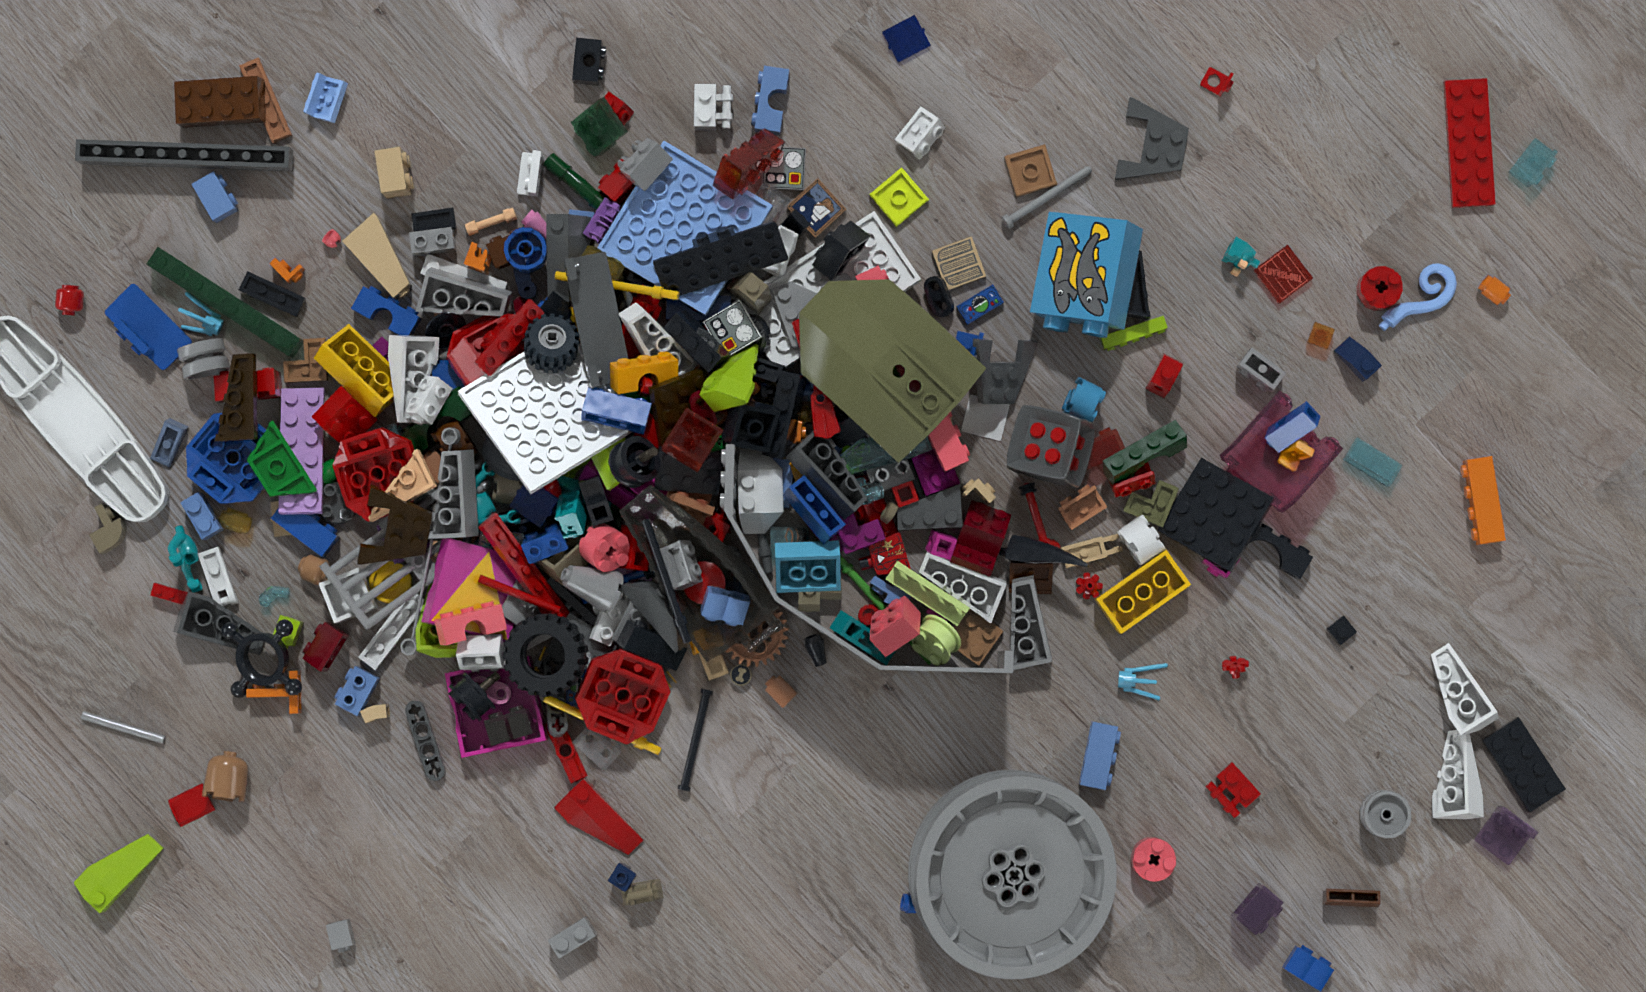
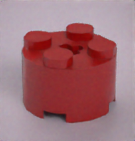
M1376 266L1369 269L1359 278L1356 286L1357 296L1366 308L1373 311L1385 310L1393 306L1401 297L1403 292L1401 276L1398 272L1386 266ZM1379 284L1382 285L1384 289L1380 293L1378 292V289H1375V286Z

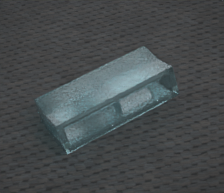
M1358 437L1354 439L1343 458L1345 462L1386 487L1393 483L1403 466Z

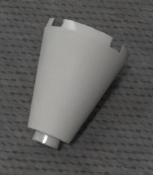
M570 565L563 569L560 577L563 586L607 613L606 610L611 611L616 605L621 594L618 591L619 584L623 585V575L621 572H601L597 568Z

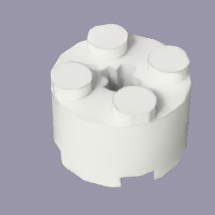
M1144 515L1137 517L1117 532L1122 543L1127 546L1130 555L1139 565L1146 564L1166 550L1163 543L1158 539L1160 536L1153 526L1151 528L1148 527L1149 523Z

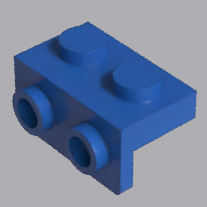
M557 523L547 526L545 531L539 534L537 531L527 534L525 536L526 539L521 544L529 564L568 549V544L563 539L561 526H557Z

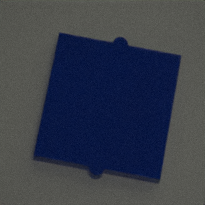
M915 15L882 31L889 45L888 49L893 52L898 63L931 46L924 33L925 29L921 27Z
M523 484L521 489L516 491L517 495L510 504V507L540 528L547 517L552 515V509L559 498L543 487L530 494Z

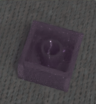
M1257 883L1231 916L1254 935L1262 934L1269 926L1267 922L1272 916L1274 918L1277 917L1282 911L1283 907L1281 905L1284 902L1267 887Z

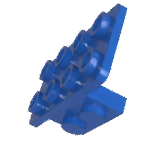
M131 284L105 310V315L118 329L116 331L118 336L124 341L128 339L133 344L131 348L139 356L143 354L149 357L161 370H166L178 358V348L192 343L191 338L136 284Z

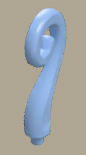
M1439 263L1425 267L1418 279L1421 289L1428 294L1438 293L1441 290V284L1431 285L1428 282V277L1431 274L1437 273L1445 279L1444 291L1437 298L1429 301L1405 302L1391 307L1381 316L1383 321L1379 327L1386 331L1389 326L1394 328L1408 315L1428 313L1445 306L1452 299L1457 286L1453 270Z

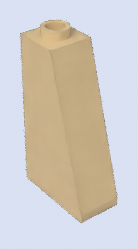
M373 213L342 242L394 299H402L410 292L409 288L412 285L379 217Z

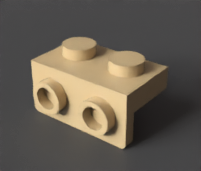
M979 478L976 481L971 479L962 487L964 492L961 496L963 498L972 490L987 505L996 498L994 495L996 491L989 483L983 484Z

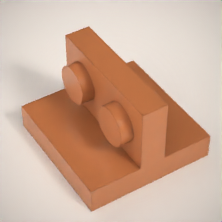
M668 491L659 521L700 535L705 518L712 516L715 507L709 505L712 494Z

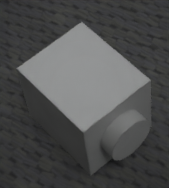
M350 918L326 925L331 950L338 949V953L351 950L350 946L356 944Z

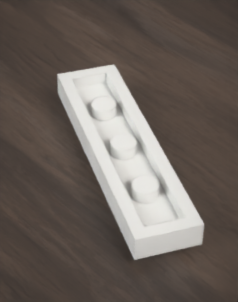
M427 254L420 272L421 275L425 276L426 271L433 267L505 290L508 282Z
M416 594L392 612L358 658L374 670L378 669L414 622L420 595ZM422 598V602H421L420 612H421V609H422V606H423V603H424V599H423V598Z

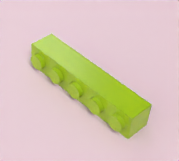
M1163 315L1127 327L1124 330L1110 333L1107 335V338H1100L1103 350L1111 351L1115 349V346L1120 345V347L1128 345L1127 342L1132 341L1135 343L1140 341L1142 337L1147 339L1152 337L1154 333H1158V335L1165 333L1168 327Z

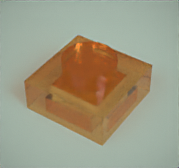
M1314 322L1307 343L1327 350L1335 329Z

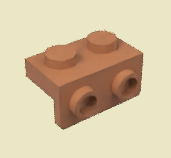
M1087 484L1077 491L1079 493L1077 497L1072 499L1069 496L1059 502L1061 507L1058 508V511L1070 530H1073L1107 508L1095 485L1090 488Z

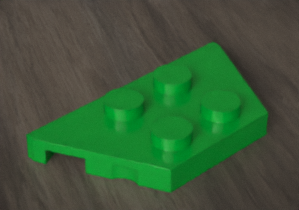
M272 420L263 436L257 442L255 449L247 458L249 465L270 497L317 492V488Z

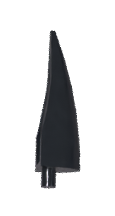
M1014 534L1010 538L1007 548L1001 547L999 551L1000 556H1005V559L1032 564L1066 563L1089 567L1088 563L1058 547Z

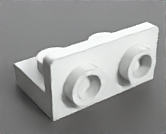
M920 107L895 138V141L912 152L920 160L929 152L935 140L941 137L945 126L938 117Z
M533 150L532 153H522L517 187L519 195L538 197L544 156L541 151Z

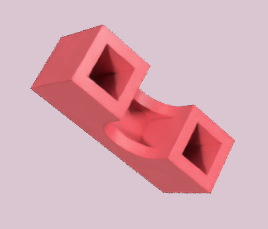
M493 601L481 603V608L474 609L473 606L460 609L461 613L453 614V611L440 614L441 618L434 620L440 645H449L467 640L465 628L470 621L477 623L480 634L483 635L507 630L502 605L494 604Z

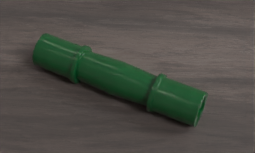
M552 153L545 160L543 166L597 211L606 196L601 191L598 192L586 179L572 170L573 167L571 165L569 166L559 156Z

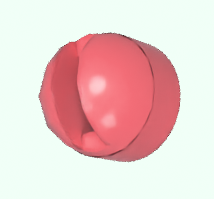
M331 229L325 234L322 242L330 248L337 247L336 242H341V237L334 229Z

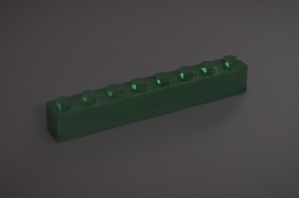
M157 247L146 263L155 271L292 359L304 343L301 338L163 249Z

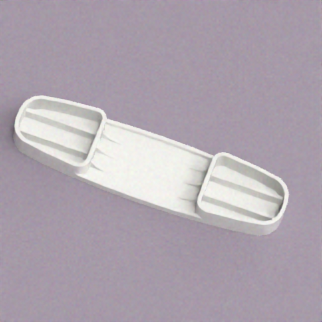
M1 316L0 385L4 391L15 400L29 420L63 459L85 480L87 486L126 520L134 522H147L154 518L168 503L170 496L169 487L132 433L85 378L39 333L21 319L12 316Z

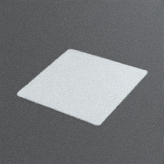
M970 395L961 431L1001 441L1010 405L983 404L978 402L977 396Z

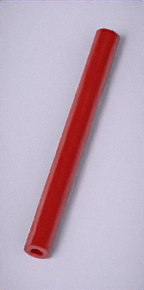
M480 575L478 579L480 584L557 615L560 611L561 606L484 575Z

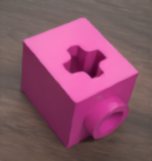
M932 529L925 550L932 555L951 560L957 539L952 535Z

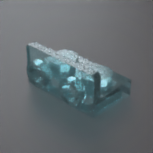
M1534 138L1508 173L1526 187H1530L1533 184L1537 185L1544 177L1542 174L1546 167L1550 169L1557 160L1554 156L1558 151L1556 149H1549L1538 139Z

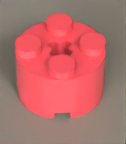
M606 523L594 527L592 525L586 530L588 533L585 537L581 538L579 543V552L585 561L601 572L614 571L628 562L629 541L626 535Z
M1147 837L1137 842L1131 853V865L1134 871L1143 879L1157 882L1171 875L1176 866V856L1173 848L1164 840L1156 837ZM1151 854L1154 856L1158 855V858L1156 859V864L1148 862L1151 859Z

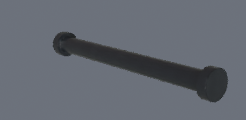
M701 688L700 693H702L682 781L681 785L678 784L677 789L690 791L691 789L689 787L710 695H713L714 691Z

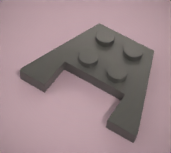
M1130 97L1126 117L1147 121L1141 161L1136 163L1118 160L1115 179L1120 180L1123 178L1181 171L1189 128Z
M973 338V347H976L977 356L974 357L986 367L985 371L976 381L978 402L983 404H1014L1038 342L1018 340L1015 362L990 361L993 340Z

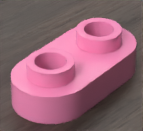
M477 676L472 680L475 683H480L485 681L488 677ZM500 681L495 682L485 691L488 698L496 704H505L512 696L511 688ZM500 689L505 691V695L502 698L497 694Z

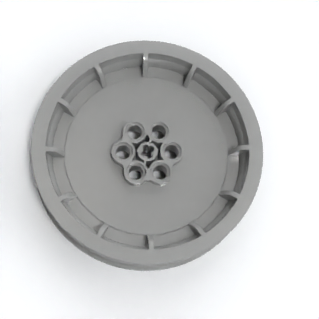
M1022 770L987 772L972 777L949 790L934 804L920 824L911 847L908 865V882L912 903L919 920L928 934L949 956L961 965L977 973L1000 979H1026L1041 976L1061 968L1080 955L1102 929L1113 904L1117 881L1113 845L1105 826L1094 810L1082 798L1060 783L1043 775ZM1018 849H1023V855L1020 858H1015V852ZM997 854H1002L1001 862L994 863V857ZM1037 864V871L1029 874L1030 866ZM1012 870L1015 874L1013 878H1011V875L1009 874ZM995 874L996 880L992 884H988L987 878ZM1030 885V892L1022 894L1023 887ZM1009 890V897L1001 899L1002 892Z

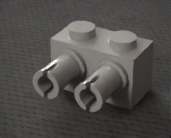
M650 138L643 142L641 140L634 141L638 144H632L631 148L634 154L629 158L627 156L620 157L624 161L618 160L617 163L620 171L643 191L648 189L673 160L658 143Z
M906 456L899 463L892 457H888L887 463L880 464L878 461L868 465V470L864 471L868 484L872 482L875 484V481L879 482V485L876 484L877 486L870 487L873 496L915 479Z

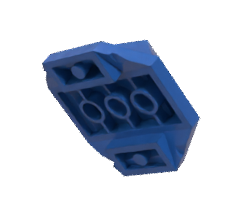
M215 413L186 446L187 477L220 504L254 501L264 487L249 465L247 458L255 449L257 442L263 436L266 429L257 422L258 440L215 442V436L218 434L220 426L218 423L219 417L222 415V413ZM233 452H237L239 460L232 464L229 457Z

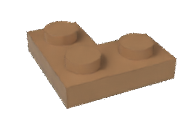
M326 338L303 339L304 360L283 361L284 383L328 381V372L314 359L321 345L326 342Z

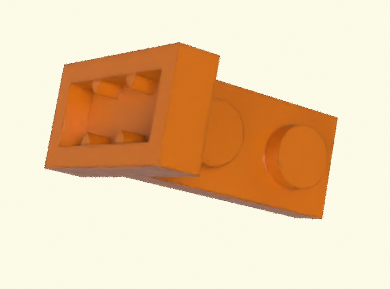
M289 671V678L298 679L301 682V671ZM252 684V689H246V697H289V714L302 713L301 692L295 696L289 695L285 691L284 684H274V688H265V686Z

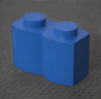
M1295 945L1282 968L1321 992L1334 971L1330 967L1332 963L1321 956L1319 960L1312 956L1313 951L1304 945L1301 948Z

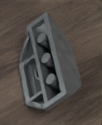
M633 579L620 587L675 653L689 644H683L679 630L675 628L673 622L675 618L663 583ZM679 603L682 615L686 617L688 623L686 625L687 630L690 633L691 615Z

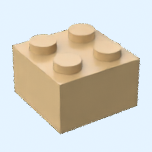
M401 147L375 150L381 193L386 199L412 195L411 189H414L413 177L408 173V168H411V161L407 152H404Z

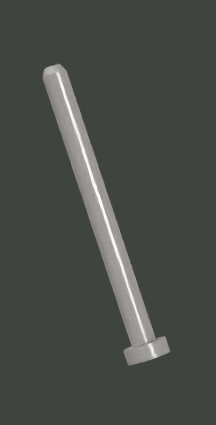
M1090 166L1084 167L1010 216L1005 214L1002 216L1004 224L1008 229L1013 228L1014 222L1091 174L1092 169Z

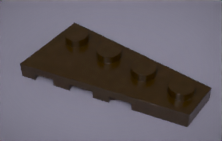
M233 354L227 379L229 384L227 393H224L223 402L225 403L222 415L219 417L218 423L220 426L218 434L215 436V442L258 440L256 354Z

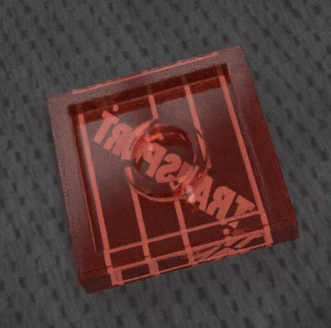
M1288 244L1253 270L1278 304L1313 279Z

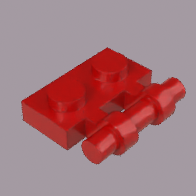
M1233 762L1229 763L1216 775L1221 782L1218 786L1212 781L1205 786L1211 792V797L1213 799L1216 798L1222 804V809L1226 813H1230L1233 818L1240 814V811L1235 807L1238 803L1246 808L1261 795ZM1227 788L1234 798L1229 800L1222 792Z

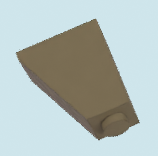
M751 272L735 277L726 287L727 291L758 315L772 300L769 286Z

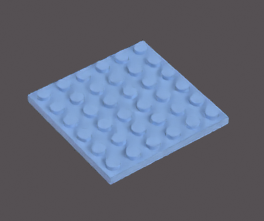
M663 141L660 146L673 160L646 191L637 186L634 187L596 249L599 252H606L607 257L656 286H661L655 271L653 260L692 248V239H695L696 236L702 233H714L718 228L724 226L728 228L733 226L735 233L762 225L773 208L772 204L666 141ZM728 280L681 295L679 300L706 316Z

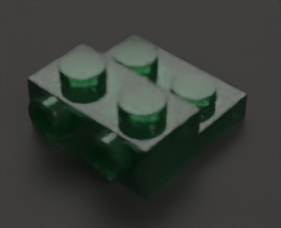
M605 97L598 99L571 121L575 133L582 138L586 144L587 151L594 157L603 155L616 144V141L628 132Z

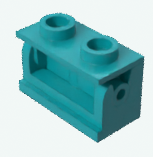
M580 490L559 495L555 519L560 523L563 539L569 537L576 538L584 534L588 510Z

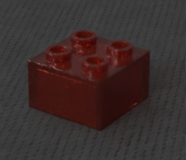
M686 407L661 450L694 471L699 472L720 438L723 429Z

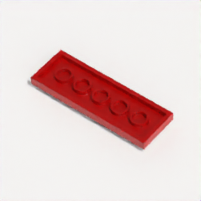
M1487 78L1446 80L1443 82L1451 206L1452 208L1494 206L1496 202Z

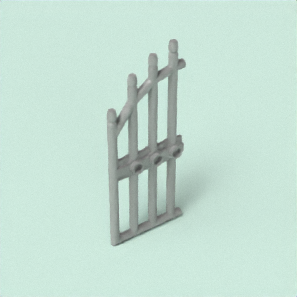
M481 459L474 462L475 471L483 466L484 463ZM489 480L484 481L477 487L476 494L482 493L491 487ZM435 491L416 505L424 509L436 501L434 499ZM388 517L378 523L381 530L362 544L375 545L385 537ZM431 521L430 531L432 530L433 521ZM463 537L462 542L470 543L472 537ZM480 538L473 543V545L481 547L484 544L479 543ZM441 540L432 546L430 557L439 552ZM360 545L332 566L324 562L319 567L367 631L421 591L428 549L425 555L403 558L407 563L404 567L357 601L354 600L348 591L388 561L371 563L343 584L335 573L358 557ZM431 559L424 588L434 581L435 564ZM413 571L420 581L368 619L361 608Z

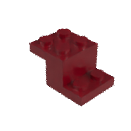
M971 500L950 562L990 577L1012 514Z

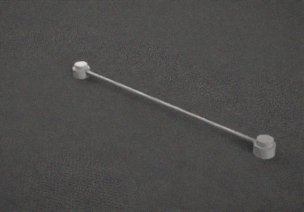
M449 427L442 431L441 438L445 444L449 445L448 451H451L452 445L460 441L461 435L456 428ZM430 539L412 637L404 639L400 646L402 653L407 656L418 653L416 651V639H414L415 630L418 623L434 539Z

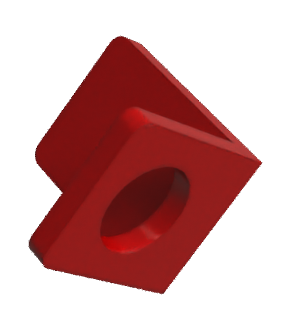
M1209 67L1200 86L1221 97L1224 91L1228 93L1234 81L1231 78L1234 73L1231 72L1227 76ZM1211 75L1218 76L1220 79L1219 85L1216 87L1210 86L1208 84V77Z

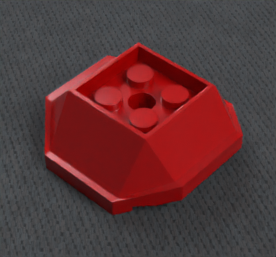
M483 315L453 332L446 359L464 386L469 385L486 374L475 364V360L484 351L480 346L484 341V335L497 326L496 322L501 316ZM521 340L502 364L524 352V341Z
M383 427L341 440L332 466L346 507L362 516L367 522H370L368 517L374 508L367 504L370 485H375L384 492L387 490L394 478L398 477L401 468L406 466L413 456L414 447L411 440ZM378 468L382 470L383 477L378 475Z
M619 649L591 659L574 698L587 729L627 745L654 731L671 691L660 664L624 649ZM620 690H627L624 698H617Z

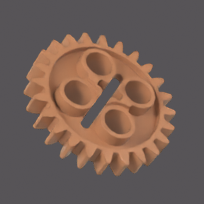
M750 598L747 612H752L755 615V621L752 624L743 623V625L754 629L755 626L758 627V632L772 639L771 642L758 636L751 638V633L737 626L720 625V628L725 630V633L721 634V637H726L723 643L729 646L725 652H733L732 660L737 656L740 657L739 664L747 660V666L749 667L751 662L754 661L756 667H758L759 661L762 660L767 665V658L775 661L773 654L781 655L778 648L786 647L782 640H787L788 637L783 635V632L788 631L789 628H785L782 625L787 620H780L783 612L776 614V605L771 609L769 608L770 601L762 605L761 598L758 599L757 604ZM764 622H773L775 626L774 631L765 633L762 629ZM739 631L744 632L746 635V640L742 644H738L734 640V635ZM758 640L763 641L766 646L762 653H757L753 649L754 643Z

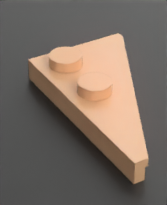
M419 449L413 451L412 458L406 466L401 468L398 477L394 478L385 491L386 493L390 492L395 497L405 502H410L437 487ZM374 507L368 518L371 522H374L387 515L389 509Z

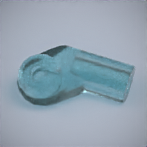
M269 586L259 596L260 605L267 607L277 597L288 598L290 588Z

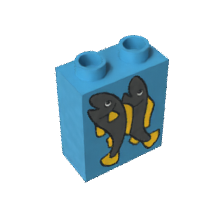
M1049 212L1030 308L1031 313L1044 318L1043 328L1068 333L1070 323L1083 324V334L1100 338H1107L1109 328L1124 330L1143 229L1128 220Z

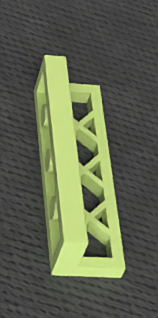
M899 561L896 562L885 579L956 626L959 625L964 615L970 609Z

